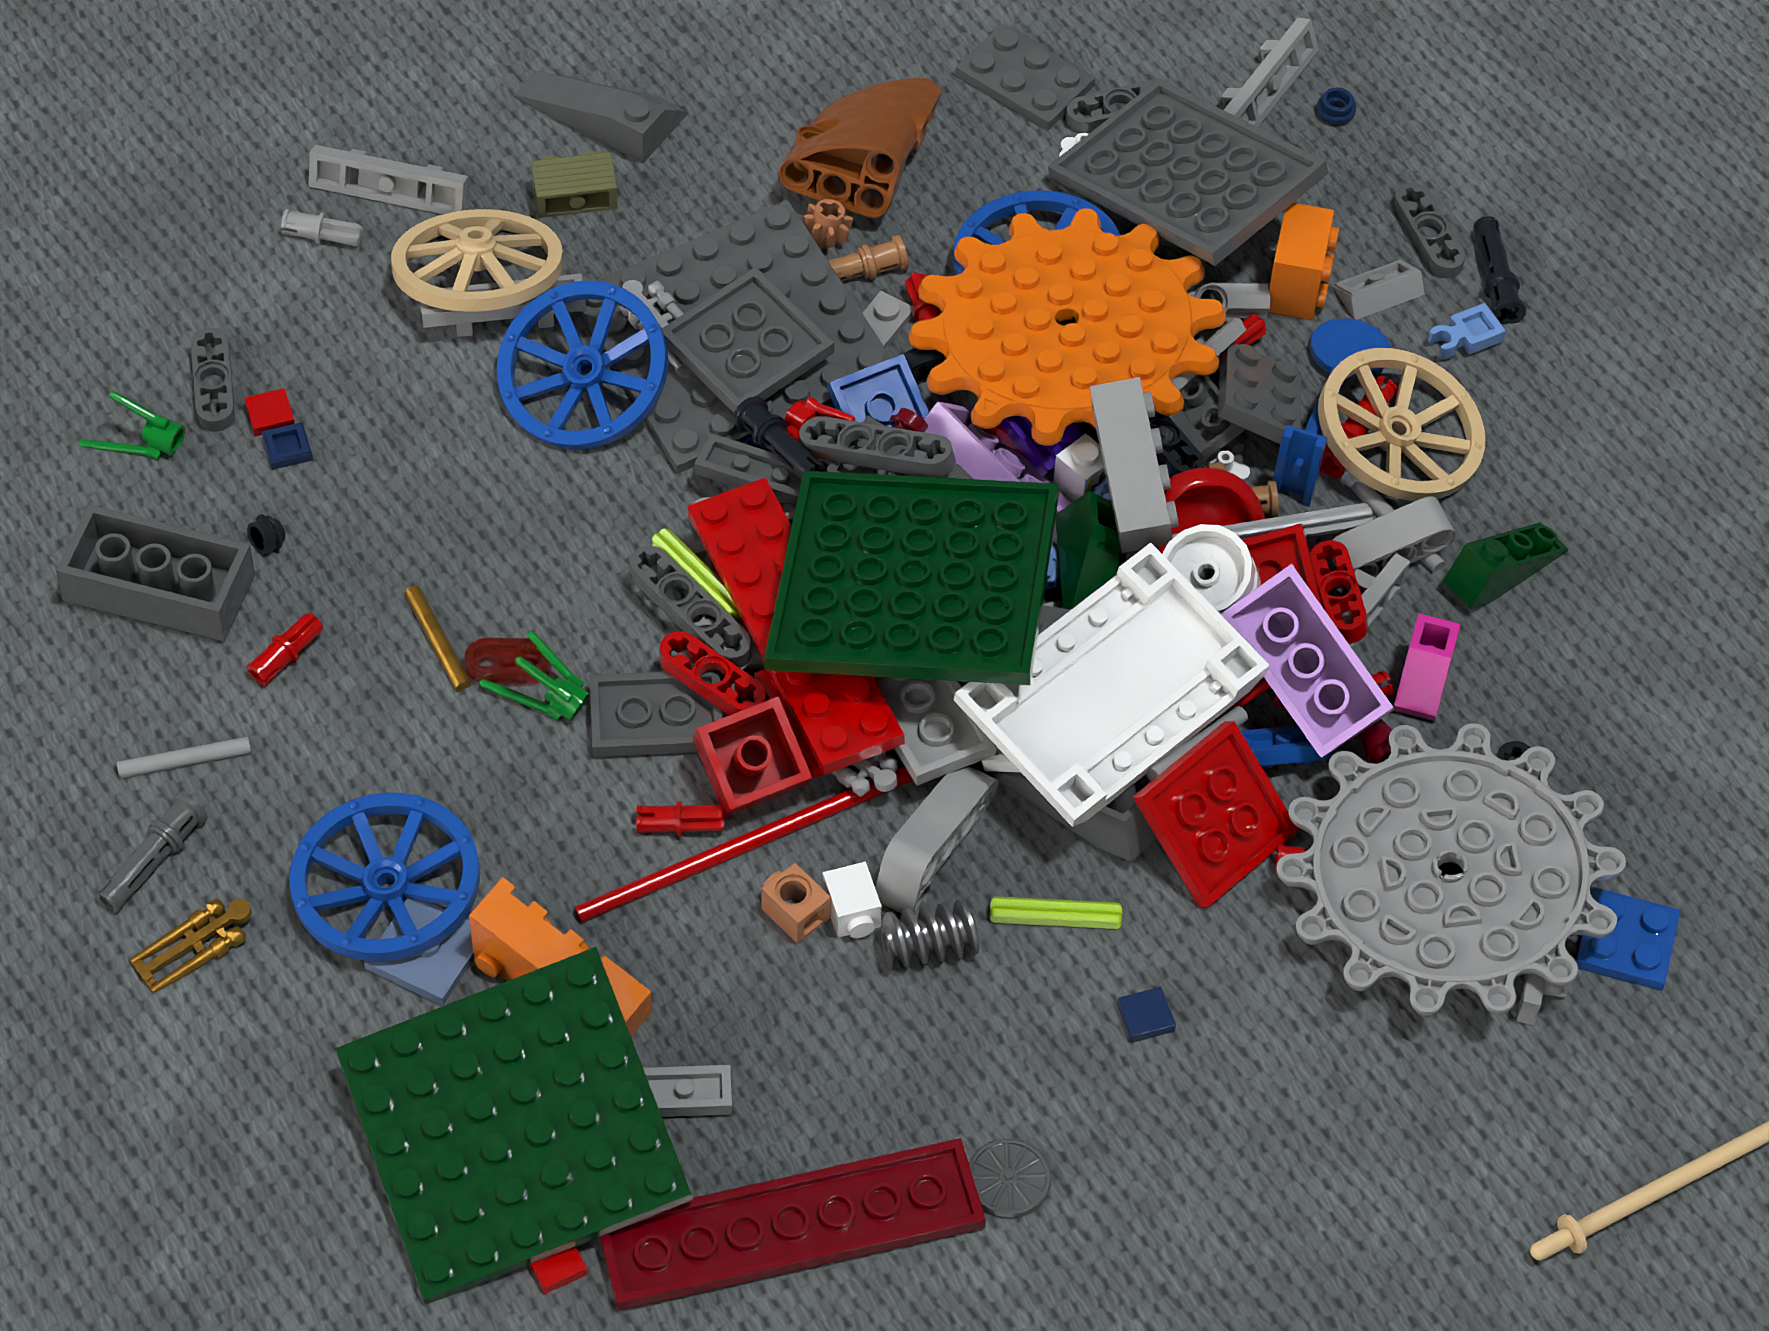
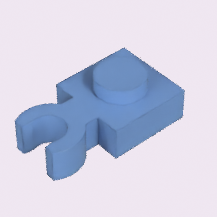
M1486 303L1450 316L1448 326L1438 325L1433 327L1429 332L1428 342L1429 344L1437 341L1446 342L1440 346L1438 356L1440 359H1448L1454 356L1457 349L1461 347L1470 355L1504 341L1506 331Z

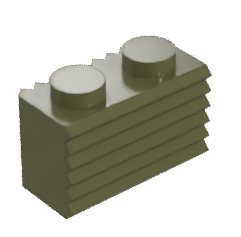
M586 151L578 156L561 158L549 155L541 160L531 161L532 185L538 218L617 209V186L610 152Z

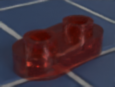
M481 638L472 642L465 651L467 674L477 682L485 679L493 683L506 684L538 683V680L515 663V659L519 656L528 662H536L537 665L535 667L547 676L551 672L552 664L529 638ZM484 661L494 663L493 666H481L480 664Z

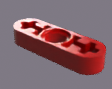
M1328 540L1320 542L1312 548L1310 555L1323 609L1348 644L1356 643L1366 636L1368 622L1366 609L1348 549L1338 541ZM1326 560H1333L1336 564V571L1329 572ZM1335 587H1346L1350 590L1349 593L1341 597H1334L1328 594ZM1349 611L1352 624L1345 625L1341 613Z
M676 631L662 639L660 643V663L663 669L726 714L732 715L766 701L765 688L758 680L690 633ZM683 650L687 651V657L683 654H678L676 657L672 656V651L681 653ZM714 669L722 672L725 677L719 683L710 684L703 681L700 676L705 671ZM738 696L742 699L752 696L754 697V702L746 700L742 704L738 703Z

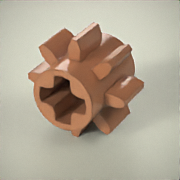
M823 199L816 206L809 204L807 213L803 218V224L819 248L822 249L832 248L838 242L845 244L853 222V217L845 216L844 206L832 199Z

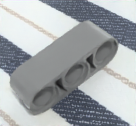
M1425 497L1335 537L1333 541L1341 542L1346 546L1354 571L1359 569L1376 578L1395 553L1409 560L1411 564L1449 546L1456 538V532L1438 499L1435 497Z

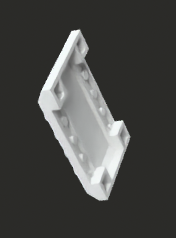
M1149 543L1119 566L1116 576L1038 635L1031 685L968 682L955 692L954 701L1062 817L1074 827L1089 820L1147 774L1149 768L1182 746L1249 693L1264 677L1270 665L1152 543Z

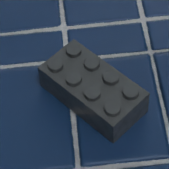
M88 504L56 570L63 601L224 642L255 576L250 544Z

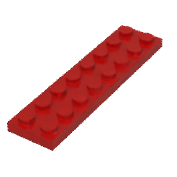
M766 477L687 506L688 517L763 660L792 528ZM769 670L823 775L905 744L904 733L873 676Z

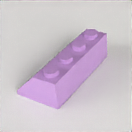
M937 402L924 419L928 424L925 433L947 437L951 441L956 464L958 463L973 479L1053 483L1047 476L1043 478L1025 456L1000 442L995 435L988 434L981 430V428L976 427L971 421L973 408ZM1060 489L1056 513L1072 503ZM1055 521V526H1054L1053 537L1057 535V533H1056V521Z
M1292 564L1221 613L1224 619L1270 665L1264 678L1321 758L1356 737L1394 710L1392 704Z

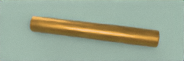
M417 585L407 588L404 595L455 691L458 692L471 687V682L422 590Z

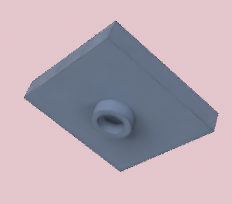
M407 898L404 902L417 930L431 923L445 911V909L431 902L412 900L410 898ZM395 917L380 939L403 936ZM464 919L451 935L426 951L397 960H365L364 967L443 1006L474 960L470 921Z

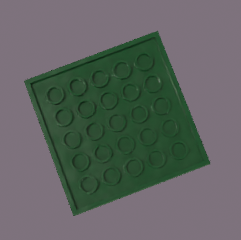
M803 471L764 656L765 670L1031 685L1059 499V484Z
M597 947L335 1048L420 1292L426 1304L457 1294L530 1265L533 1262L545 1259L693 1200Z

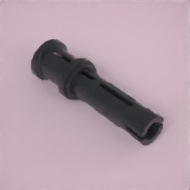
M1491 216L1482 217L1474 223L1473 230L1477 237L1487 277L1483 284L1484 294L1487 298H1490L1492 305L1490 310L1500 324L1518 323L1526 315L1525 303L1519 299L1518 295L1520 288L1519 279L1514 273L1510 272L1498 220Z
M757 396L749 397L739 404L734 413V423L744 432H749L752 435L753 442L759 448L772 451L801 481L803 471L828 472L826 466L788 432L785 420L781 416L769 412L768 405L762 398Z

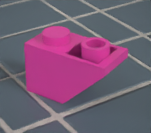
M1418 613L1394 703V711L1435 721L1461 624Z

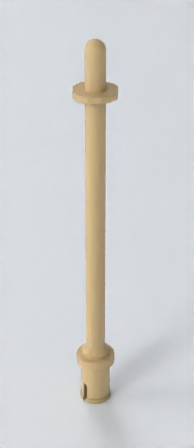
M1769 1121L1577 1221L1571 1215H1561L1557 1219L1558 1231L1535 1242L1531 1246L1530 1253L1532 1257L1536 1260H1544L1567 1247H1570L1574 1253L1581 1254L1587 1249L1586 1237L1769 1142Z

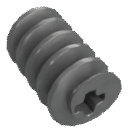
M962 899L955 901L953 912H951L945 902L939 903L935 916L927 905L920 907L917 919L912 910L909 908L904 909L901 913L900 923L893 912L884 914L881 938L889 970H892L894 956L898 955L903 965L909 967L911 954L915 952L922 964L927 963L929 950L934 949L940 961L945 960L948 946H952L958 958L963 956L965 943L970 944L975 955L979 953V937L975 919L966 902Z

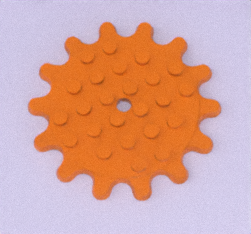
M1084 208L1076 212L1071 224L1064 229L1048 230L1042 228L1032 215L1020 213L1013 217L1009 225L1011 239L999 245H990L975 237L969 236L960 239L955 247L954 256L965 270L955 276L928 275L922 280L918 289L920 299L937 306L942 313L935 318L914 323L908 335V341L912 347L919 350H937L946 357L944 362L932 368L927 377V387L931 392L945 395L956 390H968L975 393L978 397V401L971 412V421L976 427L991 429L999 425L1007 417L1022 416L1027 418L1032 424V438L1040 445L1051 446L1057 444L1062 439L1064 430L1071 423L1087 422L1096 429L1090 386L1140 377L1143 393L1151 392L1156 412L1167 416L1179 413L1184 407V398L1172 382L1174 378L1183 373L1209 375L1218 369L1219 359L1216 352L1211 347L1194 340V337L1199 331L1223 325L1226 321V312L1222 304L1215 299L1194 298L1187 293L1191 286L1199 283L1205 277V268L1199 258L1185 256L1174 260L1161 259L1154 255L1155 250L1160 245V236L1147 223L1138 225L1125 235L1115 236L1111 233H1104L1101 230V220L1094 210ZM1073 317H1075L1076 324L1071 323L1065 326H1062L1056 322H1060L1063 320H1072Z

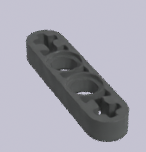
M831 417L811 418L802 425L799 432L802 445L816 459L938 478L950 473L956 464L951 441L941 435ZM856 439L869 440L862 448H848V445ZM895 445L907 446L906 450L899 455L886 454Z
M643 546L632 554L630 569L633 582L676 625L739 668L744 667L750 661L751 638L748 632L665 551L655 546ZM646 564L649 567L657 565V574L649 567L642 570V565ZM680 587L685 589L688 595L682 600L674 601L667 598L665 593L671 588ZM700 614H708L716 619L712 626L705 628L696 626L692 621ZM724 641L731 647L739 645L740 650L736 652L730 648L724 651Z

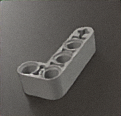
M970 766L947 773L894 835L884 853L875 887L882 905L899 913L908 908L915 913L922 900L927 902L936 872L982 817L996 794L999 784L998 779Z

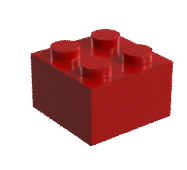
M779 697L698 727L692 736L718 802L724 807L725 817L805 787L812 779Z

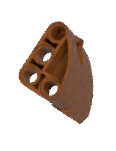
M907 78L869 86L831 103L809 126L798 128L794 145L779 168L781 183L785 188L819 201L823 199L836 200L848 211L871 218L880 217L887 211L897 193L908 154L911 149L918 150L926 135L927 124L932 121L937 102L943 90L929 78ZM879 154H886L893 160V163L884 162L879 157ZM831 176L842 178L845 185L834 182ZM869 189H876L883 195V198L873 196Z

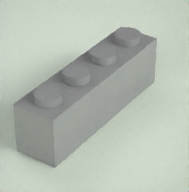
M1140 377L1090 386L1092 410L1121 552L1142 550L1149 543H1152L1155 547L1167 545L1172 540L1171 528L1178 527L1179 524L1175 502H1166L1164 491L1171 489L1167 465H1158L1156 454L1163 453L1159 428L1151 429L1149 418L1155 417L1151 392L1143 393Z

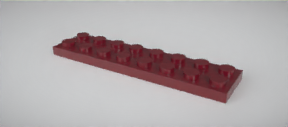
M959 1138L694 1197L691 1201L600 1236L599 1239L617 1311H622L985 1228L986 1218L962 1140Z

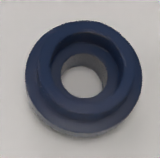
M1338 87L1331 88L1319 98L1317 112L1326 122L1344 124L1354 118L1356 103L1348 90Z

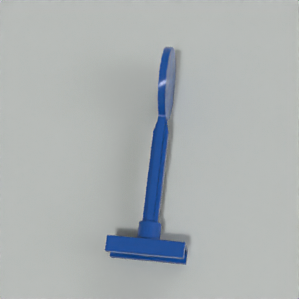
M1348 318L1333 319L1319 325L1312 333L1310 352L1314 361L1330 374L1341 361L1354 353L1372 348H1391L1386 336L1376 327L1360 320ZM1372 368L1370 370L1374 376L1381 373L1384 368ZM1355 373L1347 379H1358ZM1345 381L1342 383L1338 394H1340ZM1319 399L1305 430L1289 425L1286 426L1282 435L1273 481L1277 485L1278 495L1281 488L1303 494L1301 505L1307 507L1310 506L1315 493L1327 437L1322 436L1319 422Z

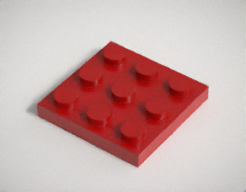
M1224 721L1133 796L1146 821L1195 902L1200 907H1209L1277 849L1278 843L1283 844L1299 830L1289 818L1288 810L1235 721Z

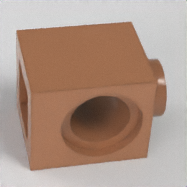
M794 863L783 872L777 871L765 881L761 888V909L798 944L831 918V897ZM789 899H797L801 902L796 904H790L785 901Z

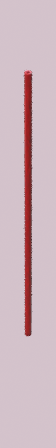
M905 766L895 771L897 786L894 789L913 781ZM874 779L869 781L870 790L861 797L854 793L851 788L574 907V912L580 923L586 922L887 792L877 790Z

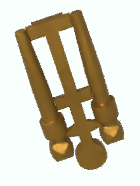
M215 898L206 904V909L203 911L198 909L188 915V920L164 934L130 958L129 961L154 994L195 971L213 958L217 957L219 959L230 952L229 948L231 946L237 947L244 943L246 935L242 928L235 926L228 932H225L224 928L233 922L237 924L247 922L252 915L250 904L244 899H236L228 905L226 912L222 901ZM217 933L220 937L210 942L209 947L205 948L202 942ZM184 936L186 937V939L179 942L172 948L168 949L167 951H165L158 957L154 958L147 964L143 963L144 959L154 955L160 950L173 944L180 938ZM194 948L198 953L196 956L156 982L152 974Z

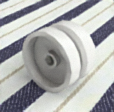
M1200 524L1185 529L1168 542L1162 553L1220 614L1261 586L1257 567L1247 545L1235 532L1220 525Z

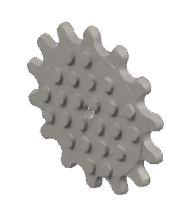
M1477 723L1464 725L1459 730L1455 743L1451 747L1442 750L1429 747L1423 741L1420 732L1416 728L1409 725H1400L1395 727L1389 734L1391 754L1387 760L1372 764L1363 761L1353 752H1337L1330 758L1328 767L1330 773L1340 785L1339 793L1334 798L1326 801L1310 797H1299L1290 804L1288 810L1289 818L1296 827L1313 836L1314 843L1310 849L1303 853L1283 856L1277 863L1276 871L1278 877L1285 885L1309 889L1318 898L1317 904L1297 919L1296 931L1298 936L1305 943L1311 945L1331 940L1340 941L1348 945L1352 950V955L1344 967L1343 977L1353 990L1365 991L1376 981L1384 977H1397L1404 980L1411 989L1410 1004L1415 1012L1421 1016L1429 1017L1437 1013L1444 1004L1446 994L1456 989H1467L1476 993L1490 1013L1503 1015L1515 1004L1516 992L1513 982L1516 977L1524 974H1536L1554 986H1567L1577 977L1578 966L1565 948L1566 940L1575 935H1586L1599 939L1605 938L1616 928V914L1609 907L1599 904L1593 899L1590 894V887L1593 883L1618 877L1625 869L1626 858L1620 850L1614 847H1600L1587 841L1583 829L1601 815L1604 802L1597 793L1589 790L1579 791L1571 795H1562L1553 791L1548 785L1547 779L1555 766V757L1547 748L1535 746L1526 750L1521 757L1507 761L1499 759L1491 752L1490 733L1483 725ZM1453 862L1462 868L1463 873L1456 875L1446 874L1443 877L1439 866L1443 863Z

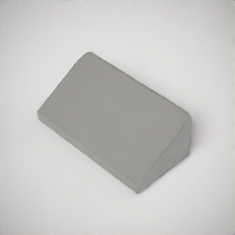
M1397 260L1332 285V288L1354 320L1425 295L1421 271L1402 260Z

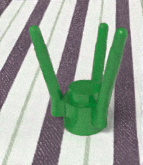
M111 391L109 393L111 399L148 420L142 431V440L146 441L148 446L83 439L78 441L80 447L143 455L159 461L163 453L170 456L175 454L184 440L185 426L158 416L121 394Z
M534 631L527 633L528 638L564 679L558 676L554 681L520 656L515 659V663L548 688L544 698L550 702L549 704L485 679L479 682L480 687L546 713L556 721H558L561 715L571 721L590 694L582 688L585 682L575 676Z

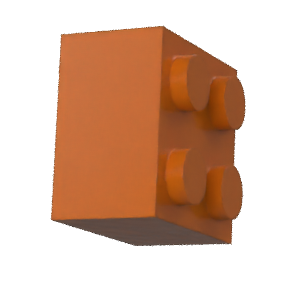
M1292 203L1285 209L1269 288L1270 309L1268 312L1313 320L1316 307L1324 308L1329 284L1321 283V281L1329 282L1335 255L1327 253V250L1335 252L1339 233L1338 227H1332L1335 210L1299 203Z

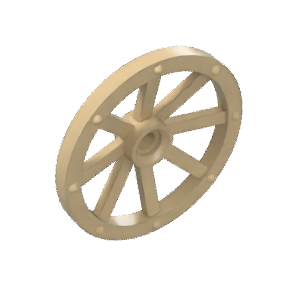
M491 209L456 211L427 219L406 231L395 243L392 250V274L396 284L404 293L423 304L440 309L463 312L498 310L527 302L544 293L557 281L563 268L562 245L558 236L548 226L522 214ZM500 230L517 233L515 235L495 236ZM441 235L451 239L447 241L426 243L429 240H432ZM541 246L547 254V259L543 260L509 247ZM444 254L414 273L407 266L409 258ZM500 258L534 270L536 273L528 279L515 284L497 259ZM458 263L460 266L452 290L426 283V281L452 265ZM487 270L501 288L489 291L467 292L474 271Z
M1394 348L1363 350L1341 361L1334 368L1321 390L1318 416L1323 436L1327 437L1326 442L1339 462L1353 476L1383 494L1409 501H1417L1425 497L1441 499L1462 488L1481 463L1485 450V430L1475 402L1465 388L1450 373L1427 358ZM1391 368L1403 371L1394 407H1388L1370 369ZM1356 373L1376 415L1338 394L1342 383L1347 378ZM1417 376L1436 388L1445 399L1415 415L1408 409ZM1455 410L1462 422L1466 439L1421 432V428ZM1338 411L1373 430L1374 433L1348 439L1341 426ZM1379 446L1386 452V472L1370 463L1359 451ZM1419 447L1465 454L1462 465L1455 472L1448 475ZM1403 452L1432 480L1414 481L1401 478V453Z

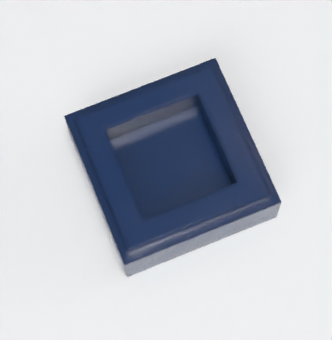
M303 422L262 431L272 470L313 461L312 451Z
M1161 987L1118 998L1117 1006L1132 1043L1175 1032L1176 1023Z

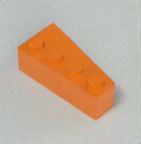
M504 877L497 882L469 915L475 964L484 974L493 978L499 975L509 981L590 949L584 942V939L570 929L564 934L557 930L546 918L548 911L534 900L529 906H526L511 893L515 890V886ZM605 955L600 956L632 1037L652 1013L651 991Z

